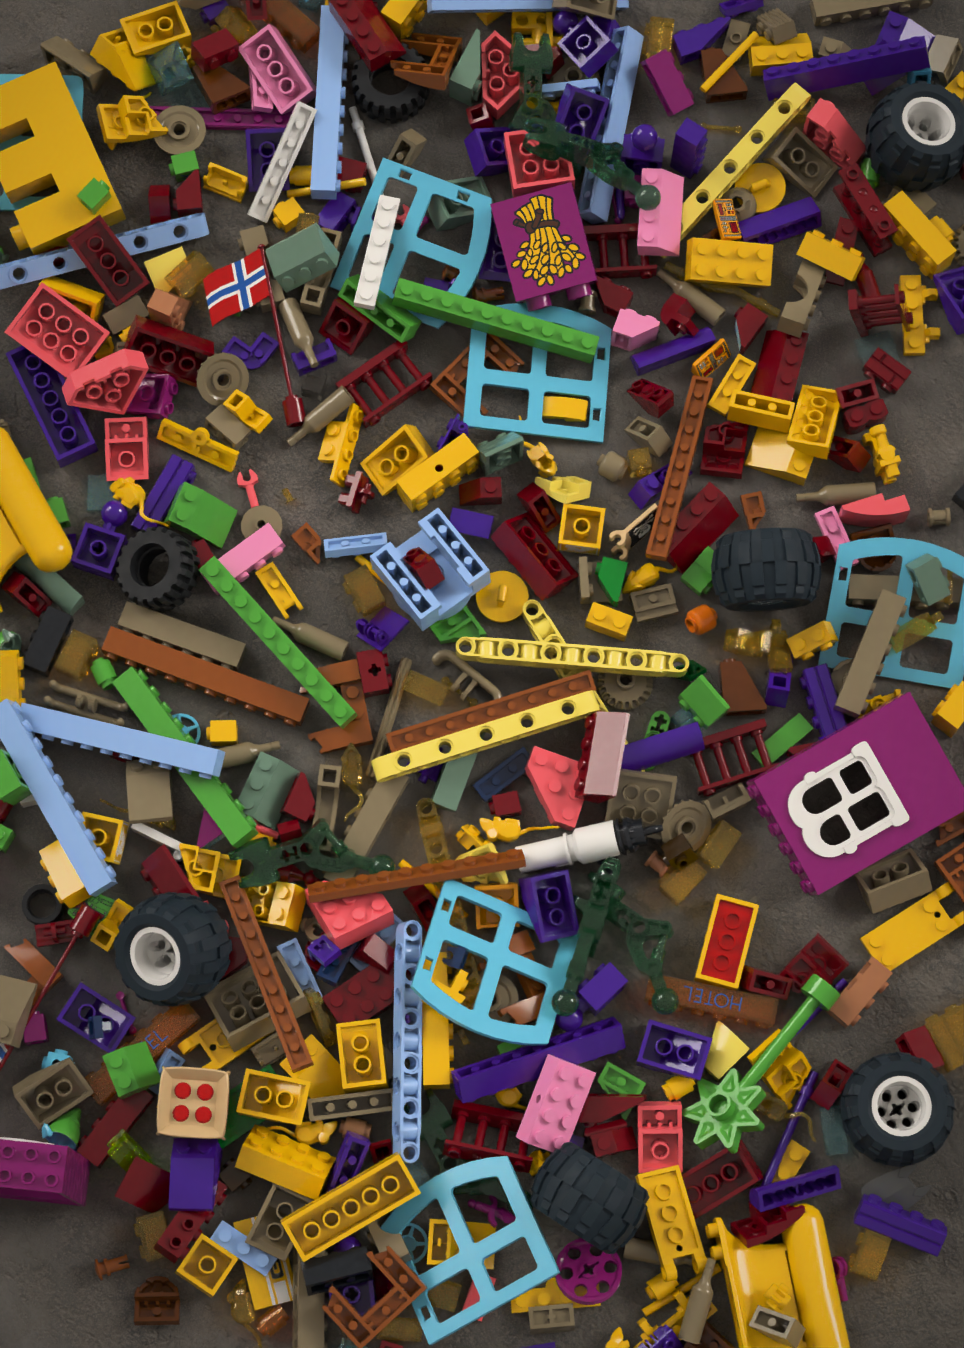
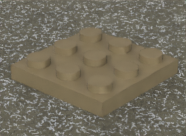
M621 769L617 795L607 802L605 822L615 821L616 818H619L620 822H622V818L628 817L631 819L642 818L645 827L663 824V817L668 814L667 810L673 808L677 776ZM660 832L647 835V838L662 839L659 834Z

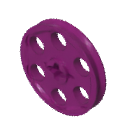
M579 1238L567 1244L561 1250L556 1260L560 1272L564 1269H569L573 1276L565 1280L559 1273L555 1276L556 1282L561 1292L570 1300L583 1305L599 1304L609 1299L617 1291L622 1277L621 1260L617 1252L615 1254L602 1252L600 1256H593L590 1253L593 1245ZM576 1249L581 1255L578 1259L573 1260L568 1256V1252ZM607 1263H614L617 1270L613 1273H608L605 1271L604 1266ZM585 1267L588 1269L593 1268L592 1275L589 1273L584 1274ZM599 1283H606L609 1286V1290L606 1293H600L597 1291L596 1286ZM578 1286L585 1287L587 1289L586 1295L577 1296L574 1292L575 1288Z

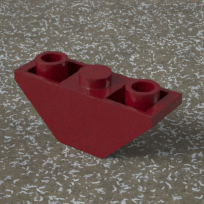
M643 378L635 381L632 387L627 390L649 415L660 418L674 406V393L672 390Z

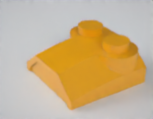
M500 882L474 885V889L519 908L518 883L508 882L507 884H500ZM475 905L476 929L498 927L500 921L498 914ZM516 923L515 927H520V924Z

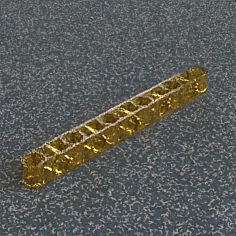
M422 798L417 802L416 810L428 863L435 864L451 860L438 809L432 799ZM431 806L432 810L430 813H422L424 807ZM434 847H442V851L440 853H432ZM444 881L433 883L437 900ZM456 898L449 924L455 928L460 927L464 932L469 933L461 898ZM444 900L441 910L448 912L450 903ZM468 952L469 955L463 970L470 968L473 970V973L470 977H466V980L469 982L460 994L466 997L463 1005L473 1010L481 984V977L477 969L475 955Z

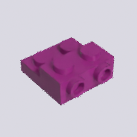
M146 373L125 413L146 415L150 419H168V415L172 414L174 409L172 398L178 392L177 381L167 374Z

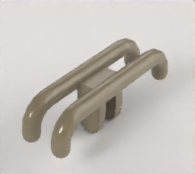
M444 649L432 656V662L435 666H439L443 661H450L463 672L451 686L450 690L452 692L457 691L467 678L470 677L472 679L460 696L463 701L467 699L478 685L488 692L494 700L502 697L501 692L495 685L467 662L460 659L453 651Z
M56 680L49 682V686L53 690L75 697L76 706L54 700L50 696L43 698L46 705L76 716L124 726L125 721L122 718L115 719L95 712L98 705L127 712L130 710L127 702L120 703L62 685Z

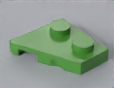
M467 606L457 614L447 619L436 621L429 626V629L440 644L457 642L462 637L480 638L487 636Z
M609 1061L597 1080L606 1094H641L646 1085L645 1081ZM632 1108L620 1113L623 1119H627Z

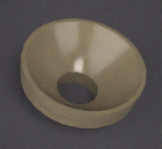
M740 187L732 188L721 197V199L733 200L734 198H741L743 200V205L740 208H734L738 222L755 215L757 208L756 200L747 189Z

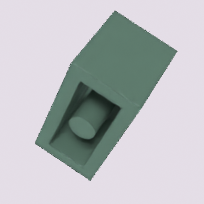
M926 553L905 565L922 603L930 606L951 594L948 588L950 583L946 576L942 574V564L937 557Z

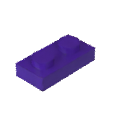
M729 0L719 3L720 12L725 17L730 16V18L736 17L742 12H754L759 7L764 6L763 0Z

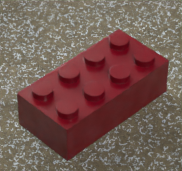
M394 964L388 972L369 965L322 997V1001L337 1023L375 1019L394 1006ZM409 970L406 971V977L408 980L411 979V973Z

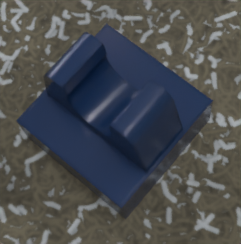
M460 946L458 948L447 947V951L453 954V958H443V963L455 972H458L460 969L463 970L469 955L467 949Z
M102 1015L88 1017L90 1040L103 1038L104 1031L113 1030L112 1021L102 1022Z

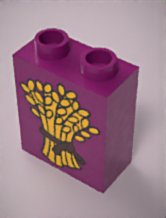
M571 182L490 204L517 303L526 302L528 312L552 306L550 295L566 291L568 301L592 295L590 284L598 282Z

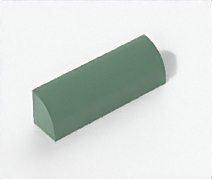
M28 553L13 564L65 613L73 616L85 604L82 595L56 572L46 573L40 571L34 565Z
M483 732L480 735L482 740L484 738L485 732ZM478 752L443 764L428 805L446 811H456Z

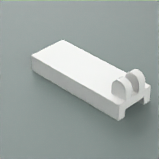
M142 823L132 824L131 829L133 832L160 845L165 844L168 849L174 851L173 858L175 861H182L179 848L181 842Z

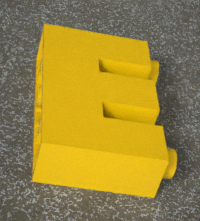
M56 62L0 85V144L30 130L34 134V137L0 151V182L8 199L13 204L54 185H57L60 191L14 211L19 224L9 229L19 251L30 247L33 254L37 255L56 246L69 245L66 239L98 215H101L109 227L125 220L126 217ZM93 178L98 182L100 180L104 181L110 187L108 191L111 194V198L95 215L77 197Z

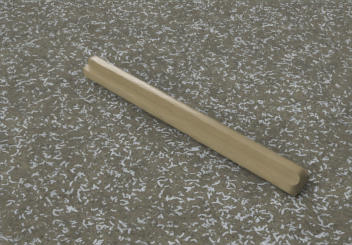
M402 657L372 751L366 771V776L375 779L376 776L371 761L384 756L388 743L385 734L390 733L412 665V660Z

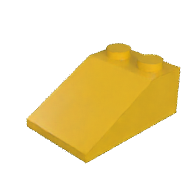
M177 0L119 19L134 56L175 52V48L179 49L183 45L186 47L191 46V33Z
M405 424L366 457L360 465L381 495L385 496L397 489V480L435 453L416 426Z
M758 427L744 466L804 486L814 456L800 452L788 445L786 442L789 433Z
M380 1018L336 1024L344 1093L389 1089Z
M312 1034L304 1041L313 1061V1066L293 1073L287 1057L280 1063L281 1068L291 1078L311 1082L308 1095L310 1099L345 1094L342 1088L340 1064Z
M246 1068L236 1112L239 1115L302 1126L311 1082Z

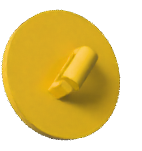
M767 163L752 164L735 182L734 187L744 188L752 193L757 204L755 213L759 214L778 207L786 192V184L782 173L776 167ZM737 198V201L742 206L743 200L741 198Z
M508 571L490 573L491 583L476 593L478 609L487 619L494 622L506 623L517 619L522 615L523 605L529 599L526 584L519 576Z

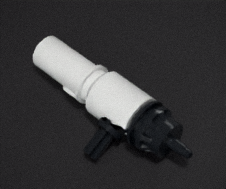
M624 817L622 822H620L619 818H616L615 821L610 820L575 828L573 833L569 835L565 832L560 837L516 846L515 849H522L526 861V867L519 868L522 874L553 866L574 865L575 861H579L582 864L597 861L598 865L603 866L606 881L615 882V880L619 879L615 862L618 860L620 852L625 856L627 855V850L630 853H635L640 847L648 846L647 835L663 831V826L660 824L645 827L642 818L631 819Z

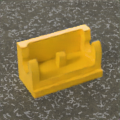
M212 162L208 165L207 176L204 175L203 177L204 189L238 203L242 202L249 187L248 177Z

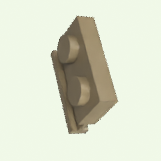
M671 583L630 593L637 624L676 615L679 612Z

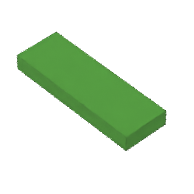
M800 713L764 742L772 764L783 756L790 747L796 745L814 729ZM755 749L751 755L761 767H764L758 749Z

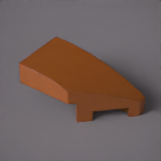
M761 491L740 495L748 530L756 529L760 520L765 515L766 510Z
M306 522L290 537L315 564L320 563L321 540L318 534Z

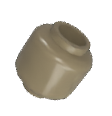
M610 451L606 455L602 454L596 464L599 466V475L611 482L621 481L629 468L626 458L614 451Z

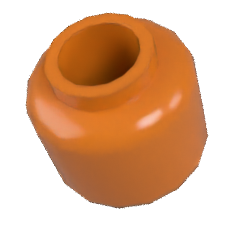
M702 604L688 611L685 624L691 633L702 635L716 627L718 616L713 608Z

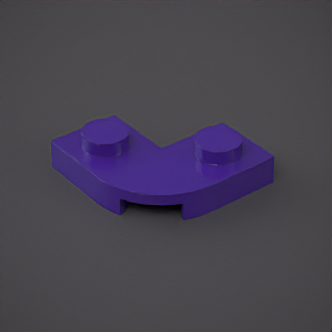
M264 332L260 334L251 347L233 336L221 353H231L239 357L248 370L262 367L268 362L279 348V343Z

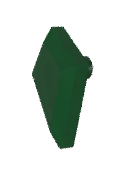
M689 660L687 673L676 679L692 682L701 674L705 675L707 669L694 660ZM680 665L674 668L681 670L684 668V665Z

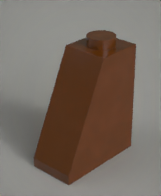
M709 47L701 50L699 60L703 83L727 59L721 48ZM732 65L704 93L705 101L707 104L745 100L748 89Z
M198 65L192 67L193 79L214 115L251 100L249 86L221 66L205 73Z
M729 658L720 662L718 667L721 697L730 706L722 717L765 714L767 705L742 661Z

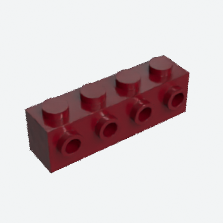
M219 1180L214 1206L216 1204L220 1206L227 1197L224 1192L228 1186ZM178 1211L153 1249L174 1264L179 1258L183 1260L190 1251V1248L187 1247L190 1241L196 1242L203 1232L199 1228L203 1222L208 1224L215 1213L213 1211Z

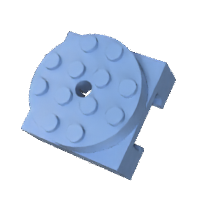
M439 508L418 521V525L422 530L400 546L395 548L389 542L370 555L372 569L392 592L398 606L412 617L422 631L436 621L444 620L457 614L466 606L471 596L491 583L490 570ZM420 547L433 557L445 580L430 590L422 587L403 562V557L411 549Z

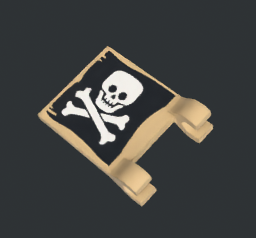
M655 503L624 530H616L610 533L609 540L611 542L615 538L621 539L611 549L613 556L618 552L623 553L619 557L620 561L625 562L628 558L629 550L652 531L658 508Z

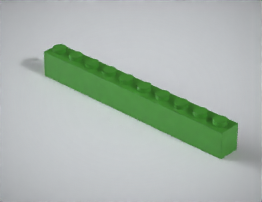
M403 278L398 280L391 304L399 308L590 364L595 356L600 338L596 335Z
M215 556L199 569L201 574L342 729L358 716L354 709Z
M131 666L112 682L149 733L196 744L193 737L189 733L185 734L182 730L184 728L182 722L177 717L173 718L170 714L172 711L170 706L165 701L161 702L158 698L160 695L159 691L153 685L150 686L147 683L148 677L141 669L137 670ZM192 771L191 775L178 772L232 846L240 849L259 833L255 828L257 823L250 815H245L243 812L245 807L238 799H233L230 795L233 791L225 782L222 784L216 776H212L211 779L199 777V772Z

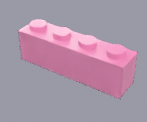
M268 522L218 560L241 583L249 577L248 573L265 566L266 560L273 556L275 558L284 551L283 548L286 545ZM204 577V579L207 581V583H208L209 586L212 588V590L214 591V593H215L217 596L220 595V593H219V592L211 585V583Z

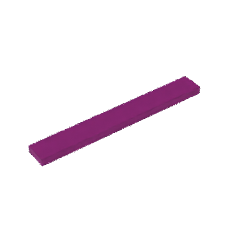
M170 106L149 107L158 116L163 110L169 108ZM191 107L202 116L206 129L212 130L286 127L293 112L292 110L282 115L275 109L271 113L252 111V109L230 108L214 115L210 108Z

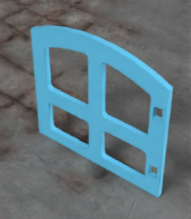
M383 158L330 287L340 291L346 278H349L365 236L371 234L373 216L377 209L379 197L383 194L388 180L393 178L417 187V192L400 230H393L391 244L394 245V248L383 272L379 290L393 299V291L409 253L414 252L459 269V275L447 292L466 297L478 277L487 253L492 226V210L490 206L492 198ZM401 170L412 174L409 180L399 177ZM459 192L470 196L467 202L457 199ZM434 195L474 209L472 237L466 255L417 237L418 230ZM408 310L420 319L422 323L437 329L446 322Z
M526 303L496 305L497 307L599 336L596 353L593 358L592 380L583 381L547 376V351L532 347L531 371L529 374L487 369L484 367L487 333L471 329L463 422L468 425V428L602 444L604 439L612 329L591 317L562 307L549 306L528 312ZM598 349H605L604 360L597 359ZM487 385L528 391L527 419L523 421L481 415L482 386ZM553 393L588 398L590 400L588 427L581 428L544 423L542 421L544 394ZM593 410H600L599 421L593 420Z
M896 537L868 538L839 544L826 621L831 622L838 639L841 625L844 622L867 626L872 614L871 610L848 607L845 603L853 560L871 556L899 555L902 557V564L896 594L907 598L904 605L908 607L904 617H899L897 621L900 627L896 636H891L889 643L892 644L888 656H885L884 667L880 676L952 688L954 684L959 686L964 676V557L931 543ZM928 553L937 557L943 568L963 578L955 624L909 616L913 582L905 566L906 564ZM840 567L848 568L846 581L838 580ZM911 633L950 640L952 648L947 673L940 674L900 666L905 634ZM836 642L832 648L826 651L820 650L818 665L826 663L828 667L834 668L841 661L853 658L838 656V642Z
M453 879L444 881L410 988L439 1014L474 1033L512 1044L547 1045L579 934L556 939L559 945L552 968L546 967L509 950L510 940L516 923L535 930L527 911ZM456 898L466 900L500 916L493 943L449 924ZM444 900L450 903L448 912L441 910ZM443 942L456 947L466 948L468 952L484 958L487 962L473 1010L452 999L431 981ZM425 959L432 961L429 970L423 969ZM503 967L546 986L535 1026L507 1023L489 1017L490 1007Z
M508 1156L471 1161L435 1176L419 1187L421 1194L397 1207L380 1227L387 1233L401 1234L402 1236V1231L425 1207L437 1199L459 1247L458 1254L421 1275L418 1274L413 1260L406 1262L427 1285V1289L412 1302V1306L429 1345L435 1344L560 1273ZM498 1177L516 1219L513 1223L475 1243L454 1197L453 1190L471 1182ZM524 1237L537 1263L536 1270L496 1291L484 1265V1260ZM468 1270L479 1293V1302L439 1323L428 1298V1291L457 1274ZM426 1306L431 1315L427 1320H425L421 1311Z

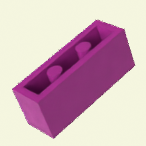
M664 49L640 62L668 117L694 104L692 100L694 96L691 90L686 88L683 82V74L680 70L676 69L674 65L675 59L671 52Z

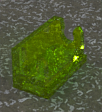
M123 1128L107 1144L110 1148L107 1151L108 1155L126 1172L135 1155L154 1164L151 1156Z

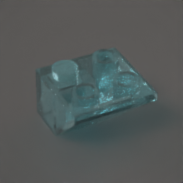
M178 41L173 42L146 59L162 96L171 93L194 79Z

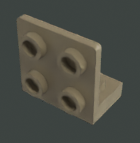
M587 556L578 557L580 604H593V602L610 603L597 582L598 575L595 574L597 562H587ZM621 589V593H620V597H619V601H618V602H622V600H623V598H622V589Z

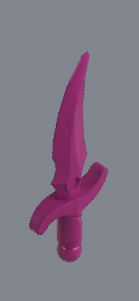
M492 1194L489 1196L491 1206L474 1199L468 1201L470 1208L474 1207L475 1210L487 1214L488 1221L494 1228L497 1226L494 1217L500 1218L504 1223L508 1224L513 1223L516 1219L514 1212L497 1207V1199Z

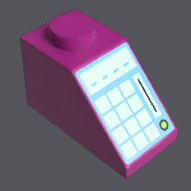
M204 808L196 846L208 849L226 836Z

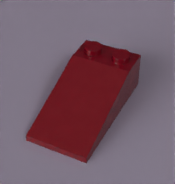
M98 215L66 239L116 307L126 302L151 283L101 215Z
M742 1139L735 1154H732L725 1148L682 1174L694 1219L764 1179L762 1172Z

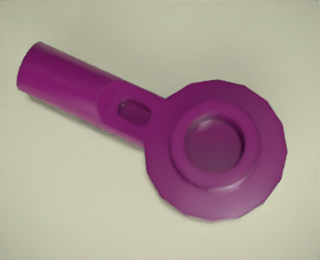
M835 1256L832 1257L840 1301L843 1302L848 1300L844 1279L848 1272V1266L844 1258Z

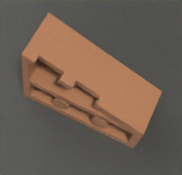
M156 288L147 305L151 320L182 331L185 326L184 320L193 302Z
M872 956L841 992L839 999L827 1013L845 1028L849 1024L854 1026L861 1018L859 1015L860 1011L863 1008L869 1009L875 1001L872 997L877 991L881 994L889 985L886 981L893 973Z

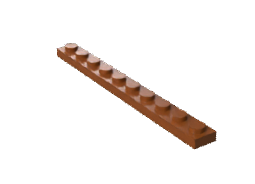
M692 376L646 549V558L667 562L713 386V378Z
M587 670L385 735L390 751L393 753L586 691H595L596 686L591 671Z
M509 849L506 852H491L483 856H467L464 859L445 860L435 864L425 863L411 868L402 867L394 871H380L370 875L360 874L356 877L337 878L334 881L328 882L319 881L307 885L310 903L523 868L526 867V861L522 849Z
M237 875L219 882L292 1072L296 1073L313 1066V1061L240 876Z

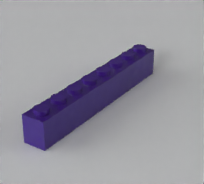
M915 36L902 41L872 45L868 48L853 49L840 54L834 53L829 56L811 58L802 62H791L783 66H772L763 70V78L768 101L779 99L795 82L810 93L930 68L925 36Z
M613 1016L580 1027L574 1031H568L551 1037L547 1045H527L453 1070L451 1074L455 1093L462 1103H470L480 1097L494 1095L498 1091L507 1088H515L517 1085L527 1081H535L540 1076L548 1054L576 1065L586 1061L597 1060L599 1057L607 1054H615L619 1050L626 1048L622 1025Z

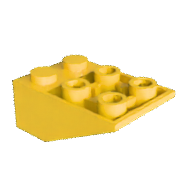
M123 28L98 36L90 55L96 59L98 64L106 67L114 77L123 81L127 88L138 91L158 83L145 55L134 56Z
M241 876L242 884L259 925L298 932L306 903L304 888L292 883Z
M430 1219L427 1266H437L458 1254L459 1247L447 1220ZM466 1222L475 1243L496 1232V1227L494 1228L491 1224ZM495 1254L484 1260L486 1269L494 1270Z

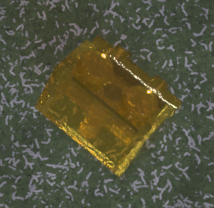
M226 6L214 19L218 26L215 24L210 27L212 33L227 28L237 40L239 46L258 33L251 21H247V16L241 8Z

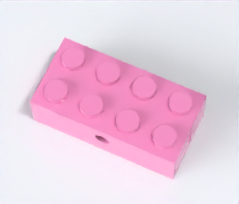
M548 1054L516 1138L550 1152H554L556 1149H560L564 1143L570 1142L596 1073Z

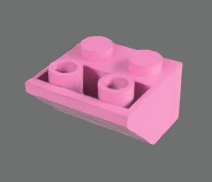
M620 309L612 330L611 345L632 351L655 341L658 336L660 321L649 315H639L632 309Z

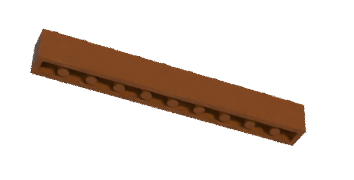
M110 626L101 648L105 658L117 662L118 659L125 662V665L128 667L145 669L144 672L149 675H162L168 682H181L184 684V687L196 691L197 688L204 691V694L209 697L216 698V696L224 698L223 701L228 704H241L247 711L253 713L256 710L264 713L263 716L272 720L279 718L284 720V724L291 727L296 725L302 726L310 706V699L113 626Z

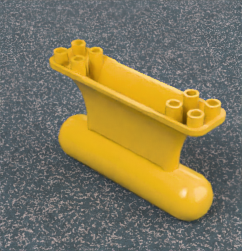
M0 427L1 583L9 568L27 553L34 565L40 571L46 573L64 569L70 563L73 555L70 541L13 440L2 427ZM0 603V613H2V612H3V608H2V605H1V603Z
M807 1203L792 1205L793 1207L803 1205L805 1213L793 1225L781 1233L783 1243L759 1244L747 1248L739 1238L727 1230L721 1217L714 1218L713 1223L705 1226L707 1239H716L717 1245L709 1248L710 1257L720 1260L721 1269L724 1272L738 1348H792L774 1341L749 1326L758 1305L770 1309L765 1304L768 1299L764 1297V1294L773 1283L777 1286L781 1283L786 1285L790 1289L787 1294L792 1297L782 1310L776 1307L773 1311L795 1318L806 1328L797 1348H850L824 1219L821 1212L815 1206Z

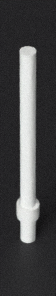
M353 106L349 108L353 122L351 124L352 129L357 135L365 163H367L369 176L373 183L377 171L364 133L365 126L363 120H360L357 108Z

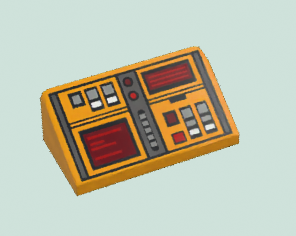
M732 199L713 200L712 207L720 239L728 241L741 239L742 236Z
M723 338L720 339L692 364L691 372L697 376L708 377L731 356L726 341Z

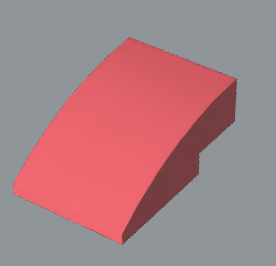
M148 417L105 418L106 480L117 481L118 478L125 479L127 477H132L134 480L149 479Z
M882 493L842 505L838 515L841 522L848 525L860 527H876L887 523L895 525L905 522L910 512V507L905 495L885 501Z
M644 1101L637 1105L638 1173H646L679 1165L680 1171L683 1172L681 1101Z

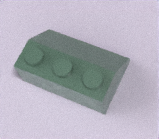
M317 222L265 250L274 278L286 293L336 268L340 255Z
M260 751L238 799L245 807L243 810L245 815H250L258 823L275 830L282 816L279 812L297 774L300 772L282 760Z

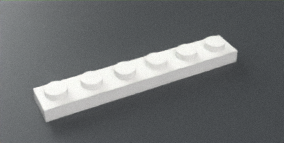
M297 101L247 213L248 215L265 223L268 222L317 109Z
M384 195L379 197L354 299V306L370 310L375 309L400 205L399 198Z

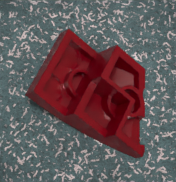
M726 421L719 425L715 424L706 427L700 475L742 479L749 429L748 424Z
M817 933L778 974L793 979L791 991L802 993L800 989L812 974L818 975L832 985L833 980L849 966V962Z
M135 1155L115 1193V1197L154 1214L169 1203L170 1172Z
M748 1201L750 1217L731 1222L730 1228L731 1232L747 1248L768 1241L785 1231L805 1213V1207L803 1205L793 1207L787 1204L760 1212Z

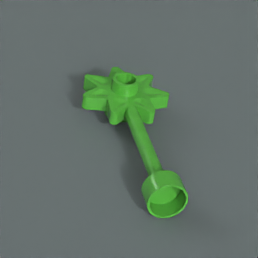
M816 974L811 975L800 989L807 999L743 1079L742 1075L735 1068H732L719 1085L705 1079L697 1082L701 1101L683 1109L682 1116L688 1122L698 1125L693 1141L700 1149H705L716 1141L721 1140L724 1146L732 1154H735L738 1151L742 1132L762 1131L764 1129V1124L753 1111L766 1097V1092L756 1084L819 1006L828 1012L839 999L840 994Z

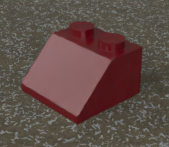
M338 297L333 301L318 333L325 338H329L331 342L348 354L353 355L369 335L375 323Z

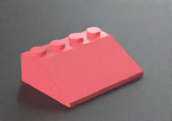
M44 283L39 285L4 332L65 378L68 377L70 372L88 365L110 336L108 330Z

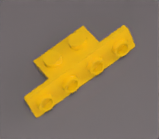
M355 403L349 406L345 422L331 421L327 425L318 460L322 463H334L330 481L339 487L345 486L344 481L353 459V452L358 440L362 419L364 418V413Z

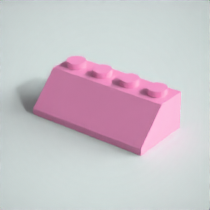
M268 24L239 46V52L280 114L283 115L294 110L297 101L307 104L316 97V86L279 30L273 25Z
M642 168L637 240L638 255L679 256L684 177L664 169Z

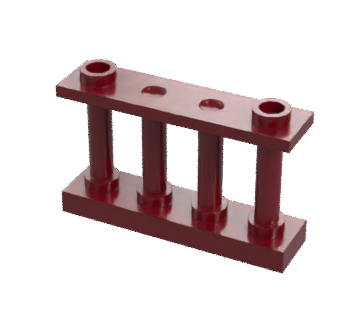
M857 162L838 171L843 183L835 186L833 192L849 218L860 222L858 233L873 257L892 249L893 245L888 236L898 232V228Z
M639 223L584 226L587 241H597L599 243L600 268H595L597 276H604L609 279L630 277L649 279L656 276L657 265H650L649 255H641V266H629L627 240L638 239ZM608 240L619 241L621 267L608 266Z
M894 284L895 294L865 298L859 296L856 289L848 290L849 311L860 337H869V329H872V327L903 323L906 332H910V324H913V314L908 311L905 303V292L900 290L899 284Z
M397 340L335 383L336 390L341 385L348 390L355 403L365 414V417L362 419L365 428L375 426L380 422L381 417L418 391L428 389L431 382H433L431 372L423 376L406 355L408 350L407 341L401 343ZM395 359H400L416 380L407 388L389 366L390 362ZM379 370L386 374L399 391L391 399L386 396L373 379V374ZM361 382L367 383L383 405L372 411L357 392L356 386Z
M764 718L703 737L705 749L710 748L714 752L723 780L711 783L701 756L703 752L691 754L690 757L694 759L703 785L697 789L698 796L702 794L704 797L711 796L718 789L753 779L780 763L772 764L762 737L763 731L767 727ZM750 735L755 740L764 766L756 770H751L742 744L743 737ZM731 742L734 745L743 774L731 777L721 749L723 747L722 744Z
M454 1099L451 1118L456 1119L457 1122L453 1140L445 1139L443 1155L454 1159L460 1158L470 1161L508 1156L516 1172L530 1173L533 1157L526 1156L528 1143L520 1140L518 1154L505 1152L509 1131L518 1132L524 1113L472 1102L462 1103L461 1100ZM465 1122L479 1124L474 1145L461 1142ZM487 1126L500 1129L496 1150L483 1147Z

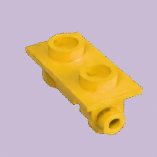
M469 824L461 827L464 832L460 830L455 835L458 838L457 841L467 850L473 845L478 848L491 842L481 837L480 831L474 825Z

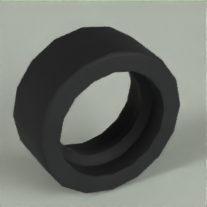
M34 885L23 896L21 903L22 911L26 918L34 925L57 922L63 915L64 903L61 904L55 895L58 891L51 885ZM39 893L50 894L56 902L55 911L52 915L45 918L35 916L30 907L31 900Z

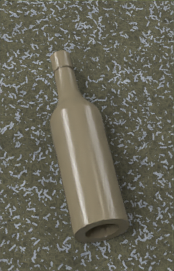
M663 269L659 270L657 276L671 286L675 294L687 299L696 311V314L712 326H715L722 319L726 312L723 307L690 282L676 280Z
M295 298L285 299L278 305L280 314L294 345L305 353L310 366L315 368L319 363L312 349L314 342L312 332L298 301Z
M341 385L305 416L302 427L286 441L292 447L307 434L320 432L354 403V398Z
M874 482L826 485L817 492L796 494V502L817 501L825 506L845 505L876 495V487Z
M276 616L272 619L278 627L291 633L296 642L336 660L342 661L348 650V641L304 622L293 624Z
M279 741L258 745L251 742H243L217 748L225 752L221 770L251 763L259 756L260 751L266 753L281 749Z
M633 1237L624 1246L623 1258L661 1266L654 1241ZM692 1256L674 1259L675 1266L683 1264L692 1265Z
M707 1258L706 1267L701 1279L691 1289L678 1338L694 1344H700L714 1295L711 1278L716 1260L713 1258Z

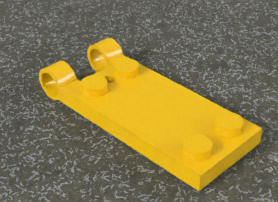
M947 882L861 937L860 941L871 957L873 956L887 969L892 971L964 925V911L950 919L940 904V900L954 892L951 885ZM935 912H938L940 914L939 918H936L934 916Z
M215 1018L179 1043L177 1047L183 1055H186L200 1044L211 1059V1062L202 1068L220 1070L273 1032L233 1052ZM216 1045V1049L211 1050L210 1046Z
M679 1165L637 1174L635 1176L637 1184L646 1189L650 1197L646 1203L648 1207L646 1216L661 1264L660 1269L663 1280L665 1282L677 1280V1269L673 1260L690 1255L692 1256L694 1272L696 1274L703 1273L707 1258ZM680 1246L682 1250L677 1251L676 1247Z

